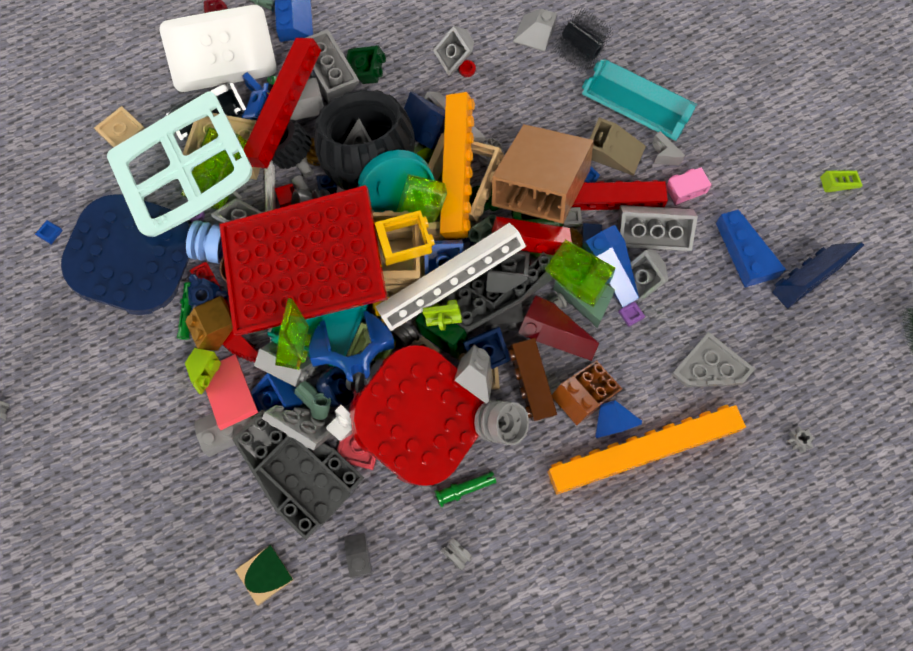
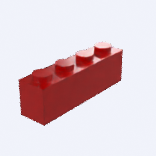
M496 217L492 228V233L510 223L519 231L526 245L521 251L541 254L544 252L548 255L566 257L572 245L570 228Z

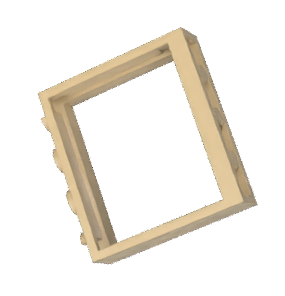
M444 133L441 134L428 164L434 176L435 185L443 169ZM474 141L471 144L473 153L492 158L472 204L471 213H469V220L478 222L479 217L484 212L485 202L491 195L492 176L505 155L499 147ZM432 200L428 208L441 211V202Z
M390 210L384 212L372 211L374 224L378 221L412 213L408 212V210L403 212H393ZM418 224L412 225V248L419 246ZM420 257L413 258V270L383 271L385 285L412 284L420 279Z

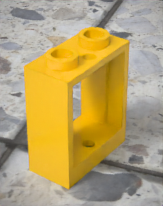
M421 210L375 222V230L386 266L432 253V246L435 245L432 234L428 235L426 228H429L426 216H422ZM418 224L424 245L392 253L386 232Z

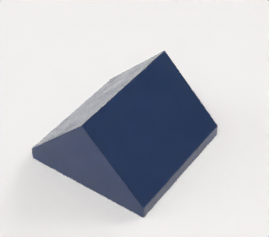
M499 326L463 341L464 354L473 345L484 349L490 356L491 369L511 361Z

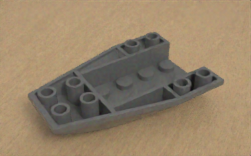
M261 410L232 440L274 510L297 533L307 540L353 494L364 477L335 449L322 443L315 450H312L296 439L287 436L280 429L271 426L262 419L266 411Z

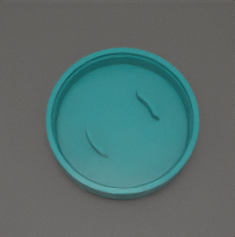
M392 150L376 156L364 167L358 181V187L364 185L368 187L371 207L374 212L388 210L393 212L407 210L408 212H416L421 210V213H423L430 206L436 188L434 176L425 160L419 155L406 150Z

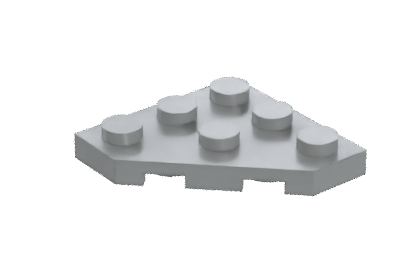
M708 332L671 375L685 387L742 385L755 368Z
M278 405L267 410L262 417L271 426L280 429L287 436L296 439L312 450H315L332 436L326 427L336 418L328 413L327 418L317 420L311 416L309 409L294 408L293 411L283 410L284 407Z

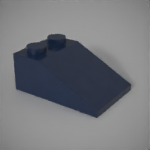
M410 91L404 109L411 121L415 140L433 150L436 148L439 138L445 130V110Z

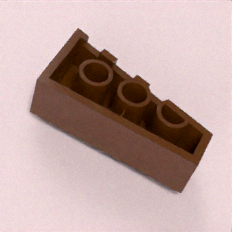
M535 338L510 345L508 353L514 366L515 378L519 381L521 387L519 388L521 398L525 399L527 405L525 410L528 413V418H531V421H538L557 415Z

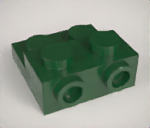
M379 45L348 49L346 60L362 84L378 83L379 77L383 76L382 63L386 62V55Z

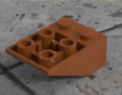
M596 360L561 383L552 394V398L577 426L597 411L601 404L608 402L619 393L622 388Z

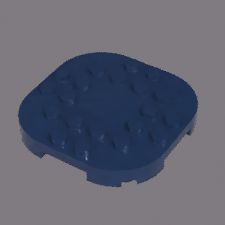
M124 195L103 196L91 202L78 218L62 255L61 270L63 277L73 292L89 302L92 300L125 310L133 315L152 314L153 311L166 307L178 292V286L190 259L186 253V239L190 227L185 221L160 235L148 237L139 231ZM144 201L152 219L172 211L171 209Z

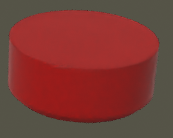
M465 60L459 66V73L464 77H471L476 72V65L470 60Z

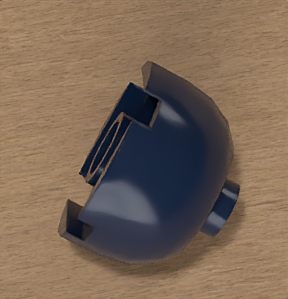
M338 367L323 372L316 384L317 393H323V396L326 398H331L330 407L346 406L354 398V394H351L352 391L346 387L347 378L344 371Z

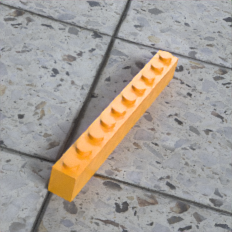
M727 404L717 408V412L711 413L706 411L699 414V418H686L679 425L675 426L674 423L662 427L663 430L656 432L655 429L644 433V437L637 438V436L626 439V443L620 445L618 442L610 444L606 450L600 451V449L590 451L589 455L585 457L577 455L570 458L568 463L563 464L562 461L554 463L548 470V475L554 491L558 495L740 432L746 428V425L737 406L729 407Z

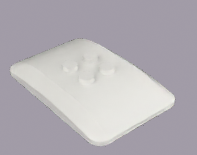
M258 5L166 20L160 25V34L174 87L180 92L215 87L226 82L244 81L242 75L246 72L254 79L269 77L276 73L277 65L265 12Z

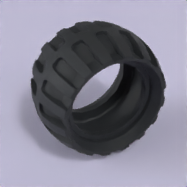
M365 89L352 93L348 92L343 96L332 99L326 107L321 109L314 127V146L318 161L326 175L343 190L358 187L361 172L376 156L392 150H406L414 153V131L405 109L390 94L386 95L382 91H368ZM358 119L361 120L370 139H376L357 145L344 144Z

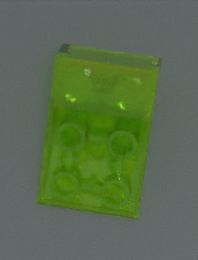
M408 174L396 212L407 210L408 212H416L421 210L422 216H426L428 223L435 222L447 196L445 183Z
M565 239L546 266L545 271L575 297L594 307L613 279L616 267Z

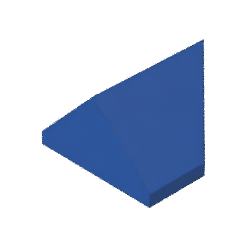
M616 400L601 404L595 436L600 438L641 425L642 420Z

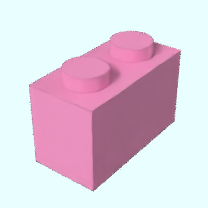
M702 167L690 169L682 175H674L669 178L666 189L675 205L706 194L711 187V183Z

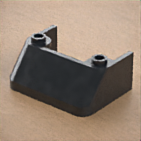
M226 82L206 91H211L217 96L227 116L236 117L242 114L241 110H246L233 82ZM202 94L166 110L165 114H171ZM217 108L212 111V113L220 114ZM193 123L176 131L180 141L188 140Z

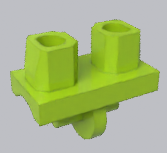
M449 300L445 306L435 303L431 307L423 308V315L425 316L427 326L439 325V329L442 331L446 329V324L462 323L461 311L456 300Z

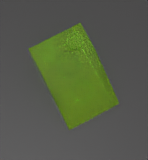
M290 298L287 301L279 332L275 365L300 370L301 362H306L308 351H304V348L309 346L311 334H308V323L293 299Z

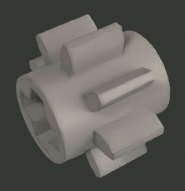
M798 427L795 431L788 433L791 439L787 443H791L793 446L792 451L799 449L800 453L806 451V448L811 449L813 447L811 441L815 437L811 436L809 429L805 431Z

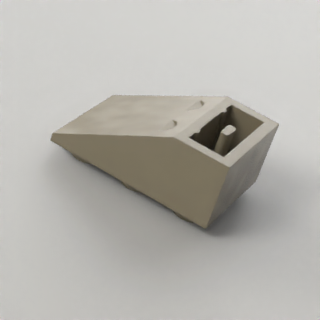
M599 117L590 137L591 140H594L591 160L634 176L646 146L616 123Z

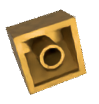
M222 296L194 307L185 321L197 349L218 351L233 329L231 312Z

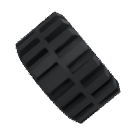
M289 120L272 158V161L281 169L295 167L298 163L302 162L311 149V136L295 120Z

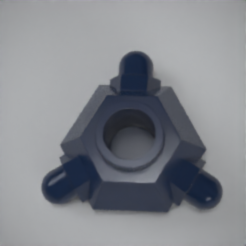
M195 274L189 276L191 283L188 287V301L192 308L191 311L194 307L219 296L225 299L229 297L228 291H221L219 286L205 278L198 279Z

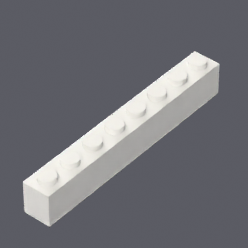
M508 223L375 307L389 330L392 331L423 312V308L431 307L522 250L526 245L519 231Z

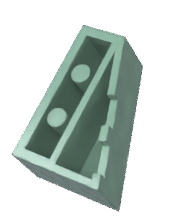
M565 266L562 267L553 288L570 305H573L583 316L591 321L596 328H598L616 290Z

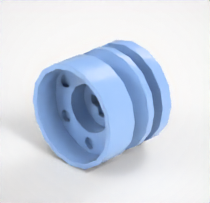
M199 220L192 223L186 239L188 258L200 261L207 259L210 263L220 264L223 258V248L219 224L212 226L209 222Z

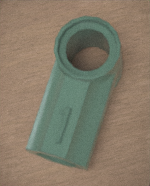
M489 215L471 227L470 231H468L470 241L478 243L492 233L497 216Z
M301 382L295 389L294 394L311 409L310 413L313 418L317 420L327 418L331 398H326L323 396V393H317V390L309 382Z

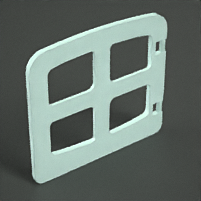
M211 91L202 94L115 146L107 153V159L139 231L148 237L160 235L200 214L240 188L252 175V166L217 96ZM217 108L220 114L214 117L212 111ZM206 116L210 117L218 137L193 153L184 156L174 137L175 132ZM161 142L170 160L169 167L137 185L129 169V163L150 147ZM226 150L234 166V171L222 181L201 193L192 175L193 168L219 152ZM239 152L242 158L236 161L234 154ZM178 179L188 202L162 216L152 219L144 203V197L172 180Z

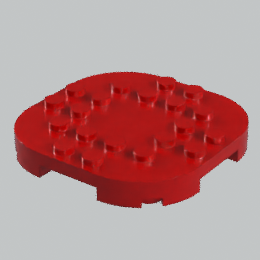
M407 346L387 356L361 393H358L355 397L350 411L351 431L361 449L369 452L397 475L399 480L417 486L434 485L447 479L456 470L479 435L474 424L475 414L484 402L454 381L457 368L440 353L425 346Z

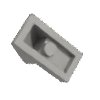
M661 131L657 133L652 144L654 149L661 153L657 155L654 164L677 166L682 164L685 155Z

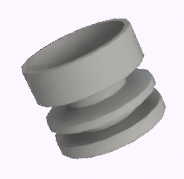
M489 400L487 404L484 402L478 408L474 424L477 434L484 441L515 445L525 438L529 427V418L525 408L519 403Z

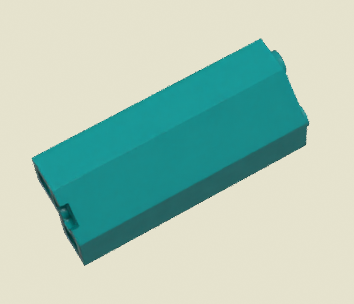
M602 59L596 63L593 70L595 71L594 76L586 79L582 86V89H584L583 95L657 132L661 131L665 136L675 141L680 137L685 125L698 105L607 59Z

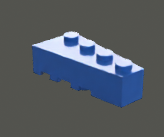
M740 210L721 214L716 225L744 287L779 278L786 270Z

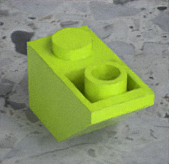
M194 348L186 360L185 366L191 383L199 394H203L213 376L219 370L221 362L215 352Z

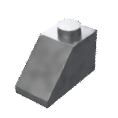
M365 533L344 537L350 578L356 579L373 575Z

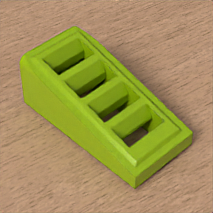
M826 171L820 177L825 192L855 189L863 186L857 171Z

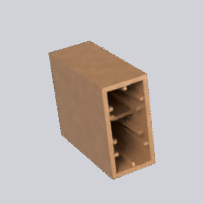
M523 124L492 176V206L564 224L590 171L594 140Z

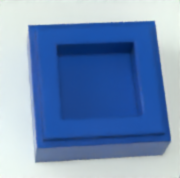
M46 220L35 235L52 244L63 230Z

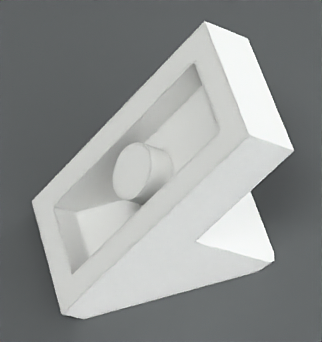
M340 405L335 410L337 417L326 429L338 440L342 441L352 434L350 412Z

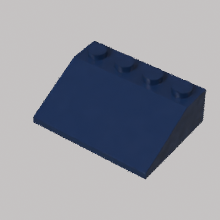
M862 242L832 244L827 249L821 248L815 253L816 257L814 259L809 257L801 264L803 266L801 269L796 267L788 274L789 278L786 280L784 278L780 279L775 284L776 288L772 293L787 309L842 268L864 244Z

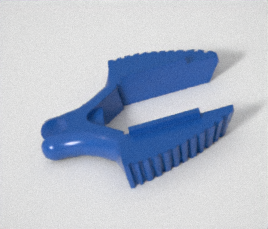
M364 311L371 343L361 354L346 357L331 351L325 320H323L315 328L314 336H312L309 345L311 363L313 367L325 364L334 365L344 371L347 380L353 382V375L358 372L363 373L365 379L370 376V363L373 358L380 352L394 349L392 333L379 318L377 319L376 315L374 316V314Z

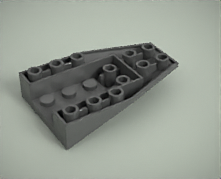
M544 252L539 257L530 253L527 280L509 292L495 293L486 291L488 271L445 297L441 306L447 305L449 300H456L462 315V323L456 324L469 332L521 303L559 275L558 261Z

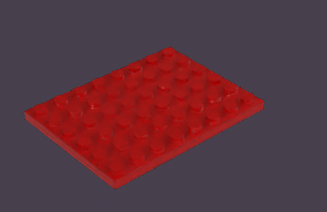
M366 185L219 224L232 327L235 336L388 300L369 190Z

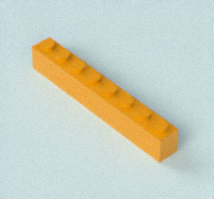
M467 92L446 95L440 234L446 240L468 238V231L471 229L469 213H471L469 195L472 194L470 185L472 168L470 165L473 160L471 144L474 142L472 133L474 118L472 110L475 109V103Z

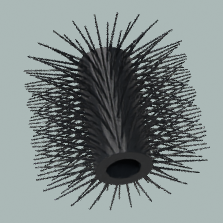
M586 13L583 22L581 20L577 21L573 16L572 21L570 20L565 25L566 27L561 29L563 32L559 39L564 46L557 48V50L564 49L560 51L562 53L561 56L563 55L564 57L569 54L568 58L569 61L573 60L572 63H581L583 61L589 66L590 63L592 64L591 61L595 60L601 51H604L602 50L605 45L604 42L607 41L604 34L610 30L605 31L609 28H604V25L597 27V25H600V22L596 24L597 20L591 22L592 19L588 18H591L592 14L588 17Z

